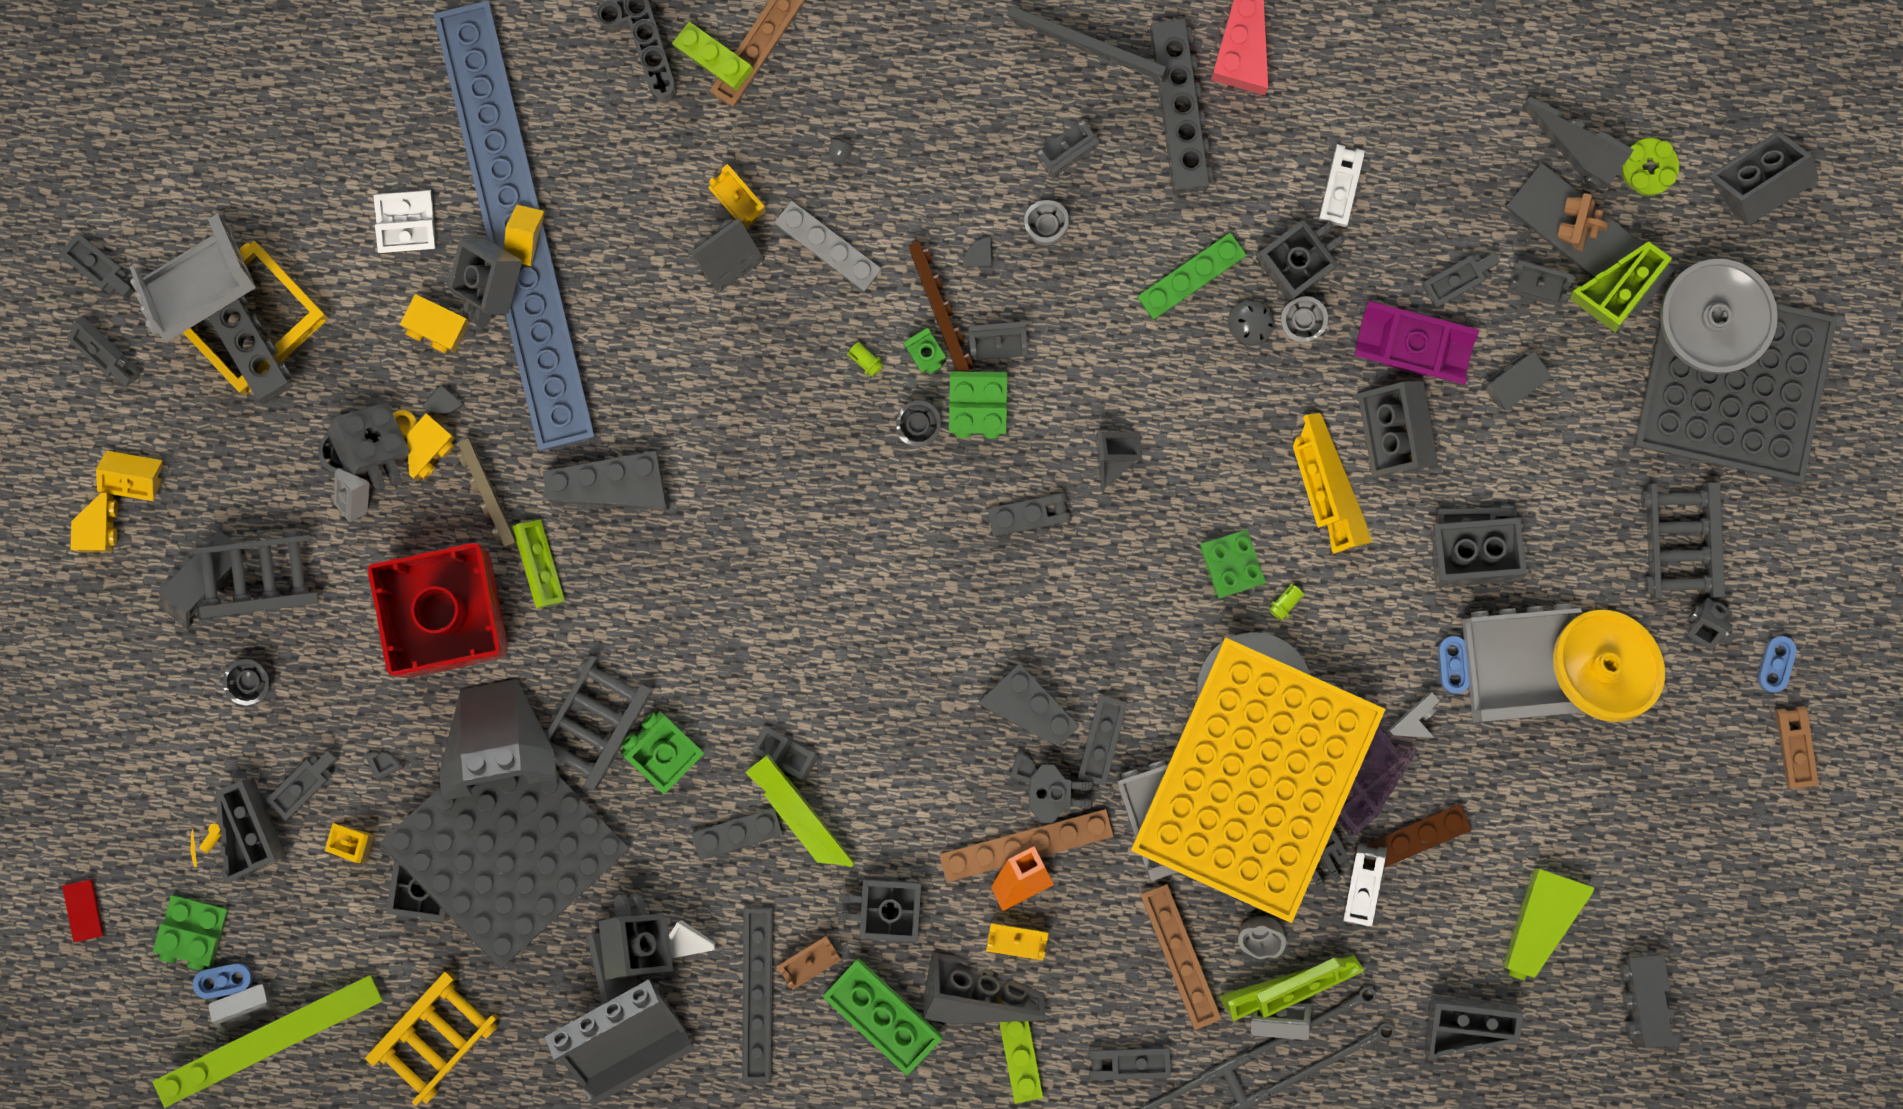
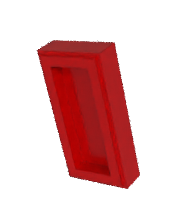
M93 879L62 886L73 943L104 936Z

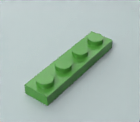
M1229 233L1138 295L1137 299L1151 319L1155 320L1244 259L1247 255L1233 235Z

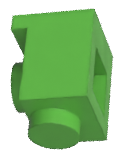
M929 328L924 329L904 342L905 349L922 375L926 372L932 375L944 367L942 362L946 360V356L932 336ZM922 349H931V356L923 357L921 355Z

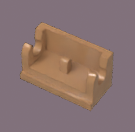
M828 935L776 967L780 974L784 976L788 987L794 990L842 959Z

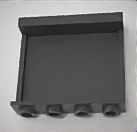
M649 979L544 1037L555 1062L560 1060L582 1085L587 1099L592 1106L695 1050L685 1026Z

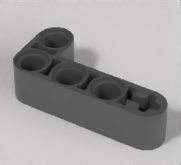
M608 0L601 3L596 12L601 27L608 32H616L630 27L653 98L660 103L672 101L676 95V86L649 1ZM636 3L645 5L644 10L639 14L630 11L631 7ZM613 11L618 14L613 22L603 20L608 12ZM643 30H651L653 32V36L648 40H641L639 38V34ZM652 56H658L662 59L661 63L656 67L647 65L649 58ZM662 75L664 84L667 86L666 92L661 93L659 90L656 76Z

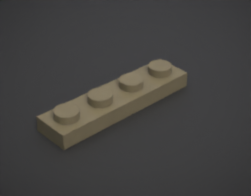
M469 438L458 442L461 449L457 452L458 458L463 467L468 466L472 476L468 478L474 492H480L484 500L480 506L487 519L492 518L496 528L492 529V533L498 545L503 544L507 549L516 546L515 535L473 442Z

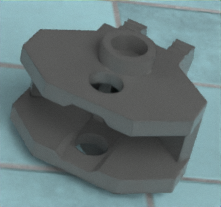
M1041 764L1029 778L1028 807L1039 822L1053 823L1064 809H1070V807H1093V801L1089 799L1071 800V789L1090 790L1093 789V783L1071 782V780L1064 779L1055 765ZM1043 788L1046 794L1040 799L1036 793L1038 789Z

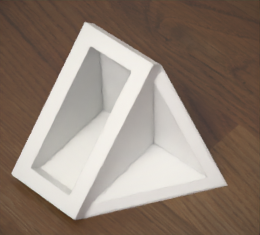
M683 920L677 922L669 934L672 958L716 949L715 942Z

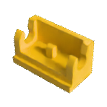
M728 164L721 169V174L717 178L712 177L710 179L708 189L735 220L738 218L741 220L746 229L766 213L765 206Z
M106 451L96 468L97 492L154 502L155 495L161 485L162 478H158V475L162 470L163 460Z
M990 922L986 951L1043 960L1048 932Z

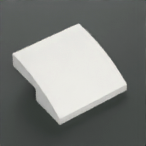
M432 190L373 195L377 222L375 230L378 253L436 248Z

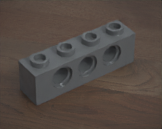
M243 295L208 318L256 399L265 404L294 387L290 381L293 375L285 362L279 363L275 356L278 353V349L270 338L265 339L260 330L264 326L255 313L250 314L246 307L249 301ZM234 312H239L241 315L240 321L236 325H230V315ZM254 336V346L249 350H244V340L247 337ZM262 361H269V370L265 374H259L258 365Z

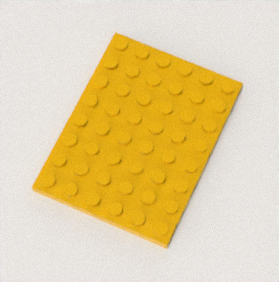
M1225 637L1130 851L1292 923L1386 709Z

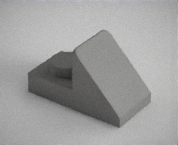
M1428 693L1386 732L1389 736L1434 738L1419 720L1422 718L1426 721L1437 711L1435 705L1440 700L1433 693Z

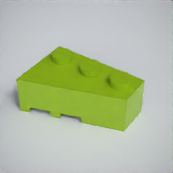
M1647 242L1606 271L1601 272L1583 286L1575 289L1570 296V300L1616 333L1666 270L1672 258L1652 243Z

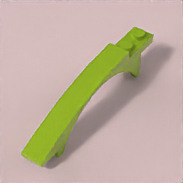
M369 975L152 1081L164 1108L384 1000L372 975Z

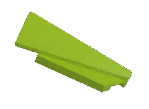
M769 754L745 772L765 791L763 795L816 862L847 867L855 865L852 858Z
M1355 955L1333 958L1314 967L1223 994L1219 998L1232 1021H1236L1257 1010H1260L1263 1017L1266 1018L1364 972V969Z

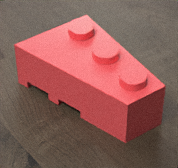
M1233 0L1212 73V81L1261 95L1266 94L1268 90L1264 0Z

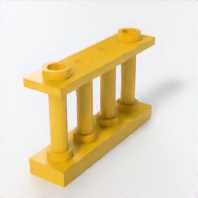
M449 970L445 971L365 1057L372 1066L379 1064V1062L382 1064L387 1063L419 1093L412 1101L415 1106L419 1105L422 1101L428 1104L438 1093L435 1087L482 1036L487 1039L498 1028L495 1024L499 1019L497 1014L491 1015L486 1020L454 990L456 987L452 983L457 977ZM439 997L443 1000L447 998L479 1028L468 1041L460 1036L435 1012L436 1008L433 1004ZM420 1018L423 1021L427 1020L459 1050L448 1063L414 1033L416 1030L413 1026ZM400 1040L403 1043H409L439 1072L428 1085L395 1055L396 1051L393 1047Z

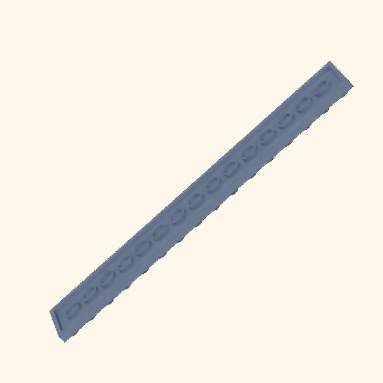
M487 0L434 13L433 15L487 239L504 249L506 225L516 205L540 210L491 5ZM542 222L532 266L521 265L509 314H506L535 438L540 452L595 438L552 256Z

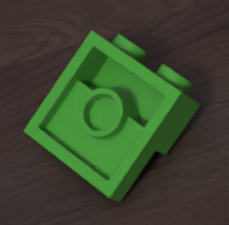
M950 371L949 433H955V436L958 438H968L972 433H982L984 437L989 439H995L1000 434H1006L1007 372Z
M659 711L657 714L652 712L645 717L641 724L643 728L637 735L631 733L623 740L621 744L623 749L620 753L665 795L702 757L704 752L665 714Z
M171 895L164 922L160 924L153 953L160 954L159 960L169 963H176L177 959L188 961L187 967L196 970H204L205 966H214L229 909Z

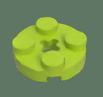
M1647 138L1637 141L1630 147L1634 151L1621 168L1622 177L1628 186L1641 195L1654 196L1663 193L1675 183L1679 173V160L1670 143L1659 139ZM1647 160H1652L1653 164H1657V169L1653 171V174H1649L1648 170H1643V165L1647 164Z

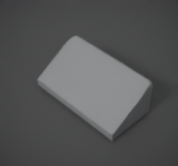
M337 469L334 479V504L349 522H352L368 512L369 482L356 475Z
M262 984L214 1001L208 1006L212 1023L222 1033L276 1013L275 1006Z
M1296 1003L1266 1018L1263 1017L1260 1010L1253 1012L1251 1016V1035L1308 1040L1312 1004Z

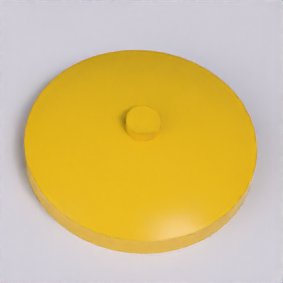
M1611 610L1589 611L1572 620L1561 631L1556 640L1553 651V667L1557 681L1567 698L1584 713L1603 721L1623 722L1642 715L1658 700L1665 682L1663 656L1652 635L1631 617Z

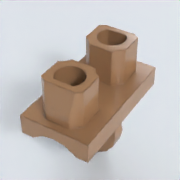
M1584 193L1582 198L1568 197L1566 201L1565 214L1576 216L1577 220L1575 225L1561 223L1558 238L1563 242L1572 244L1574 250L1583 251L1589 229L1588 238L1595 240L1597 239L1598 231H1607L1609 224L1602 221L1603 211L1595 210L1594 217L1592 218L1596 202L1592 200L1593 196L1591 194Z

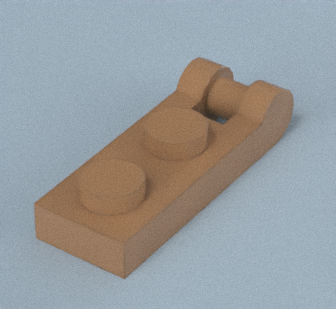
M1798 706L1790 711H1786L1785 708L1776 709L1775 718L1778 726L1787 789L1819 786L1807 708L1805 706ZM1796 721L1798 730L1790 731L1789 722Z

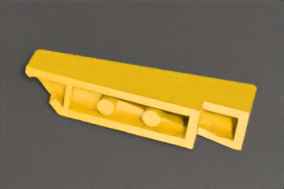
M1320 413L1305 415L1303 417L1305 422L1301 436L1296 437L1293 449L1317 527L1328 526L1333 554L1372 543L1364 516Z

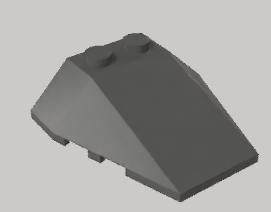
M517 679L460 690L439 771L443 801L472 795L471 785L520 775H524L529 784L558 779L555 752Z

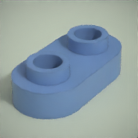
M1447 637L1441 641L1438 647L1440 682L1447 692L1458 694L1464 692L1469 687L1465 643L1460 637ZM1451 645L1457 648L1455 656L1448 654L1447 650ZM1452 674H1456L1460 678L1457 685H1453L1450 682Z
M1779 636L1772 638L1766 644L1757 675L1759 686L1766 692H1780L1788 685L1797 653L1796 645L1790 638ZM1777 646H1781L1784 649V654L1781 657L1775 653ZM1770 673L1776 676L1774 684L1768 682L1767 677Z
M241 963L200 971L194 977L193 989L199 997L204 999L235 994L251 986L253 974L248 966ZM237 972L243 976L241 983L234 981L233 977ZM208 978L214 981L212 989H208L205 986V981Z

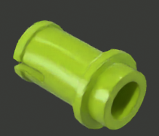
M857 342L849 350L850 352L847 353L848 357L852 358L865 370L864 374L866 376H876L884 366L881 362L882 359L880 357L876 358L860 342Z
M1290 583L1278 600L1270 603L1272 607L1269 611L1280 621L1284 618H1289L1290 615L1288 613L1305 595L1298 587Z

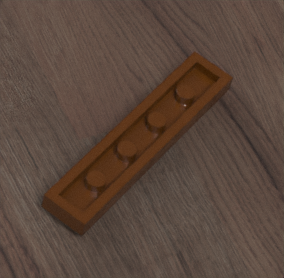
M919 241L909 245L911 257L956 372H970L969 369L974 368L969 353H963L959 343L963 342L959 327H953L949 316L953 315L947 299L942 301L939 290L943 289L937 273L932 274L928 265L933 263L927 247L922 248Z

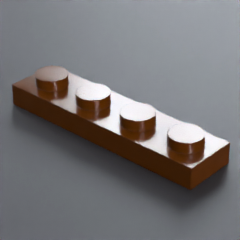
M1457 804L1366 844L1367 847L1376 849L1379 846L1387 848L1385 868L1472 830L1461 804ZM1364 858L1363 865L1375 867L1376 860Z

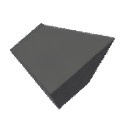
M1097 432L1095 441L1101 492L1134 462L1142 460L1139 432Z

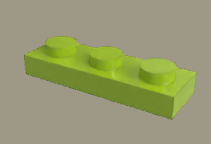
M691 22L687 23L672 42L675 48L736 92L754 70L749 63Z
M541 520L519 523L512 526L536 609L565 602Z
M999 1022L1014 1103L1042 1099L1043 1094L1029 1022Z

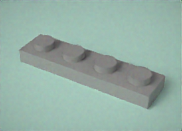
M793 201L788 204L774 222L777 227L864 293L882 271L879 266Z

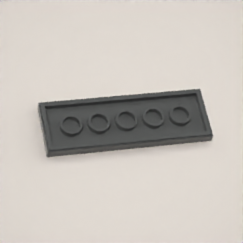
M1541 163L1505 207L1592 278H1595V276L1606 271L1644 245L1604 212L1602 221L1609 224L1607 231H1598L1597 239L1595 240L1588 238L1589 229L1583 251L1574 250L1572 244L1559 240L1558 231L1561 223L1575 225L1577 220L1576 216L1566 215L1564 212L1567 198H1582L1583 195L1543 163ZM1596 206L1594 207L1592 218L1594 217L1595 210H1600ZM1668 265L1633 310L1636 314H1639L1674 272L1675 269Z

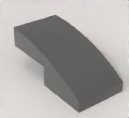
M767 726L764 727L751 750L762 758L769 754L778 767L803 781L807 779L819 758L816 754Z

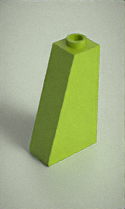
M1534 868L1502 966L1510 970L1509 976L1524 981L1526 976L1533 978L1537 976L1593 894L1594 887Z

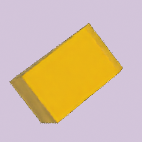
M516 205L506 225L504 250L522 260L521 265L531 267L545 211Z
M332 823L324 851L355 863H368L376 835Z

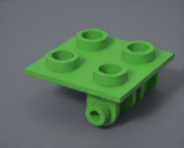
M1248 529L1200 544L1202 549L1200 554H1203L1207 564L1205 569L1210 572L1208 577L1212 578L1215 589L1214 595L1217 594L1219 599L1266 584Z

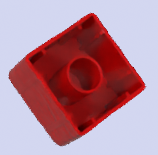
M469 543L369 565V583L377 615L385 666L389 675L402 678L417 677L497 660L507 654L508 642L490 554L479 544Z

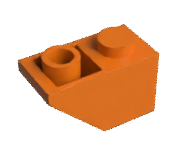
M1035 846L1008 859L991 885V889L1002 911L1054 884Z

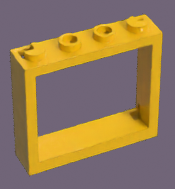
M253 241L251 244L246 243L239 249L245 264H249L257 256L309 311L298 324L275 344L278 349V353L275 356L281 364L329 318L258 243ZM192 328L183 332L239 393L246 396L252 391L243 375L238 378ZM262 361L258 365L259 374H265L269 370V361Z

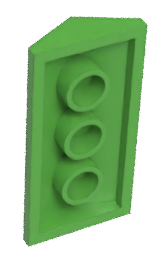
M859 958L822 996L906 1076L944 1038Z

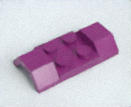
M1368 301L1362 317L1354 356L1423 376L1466 385L1467 369L1479 329Z

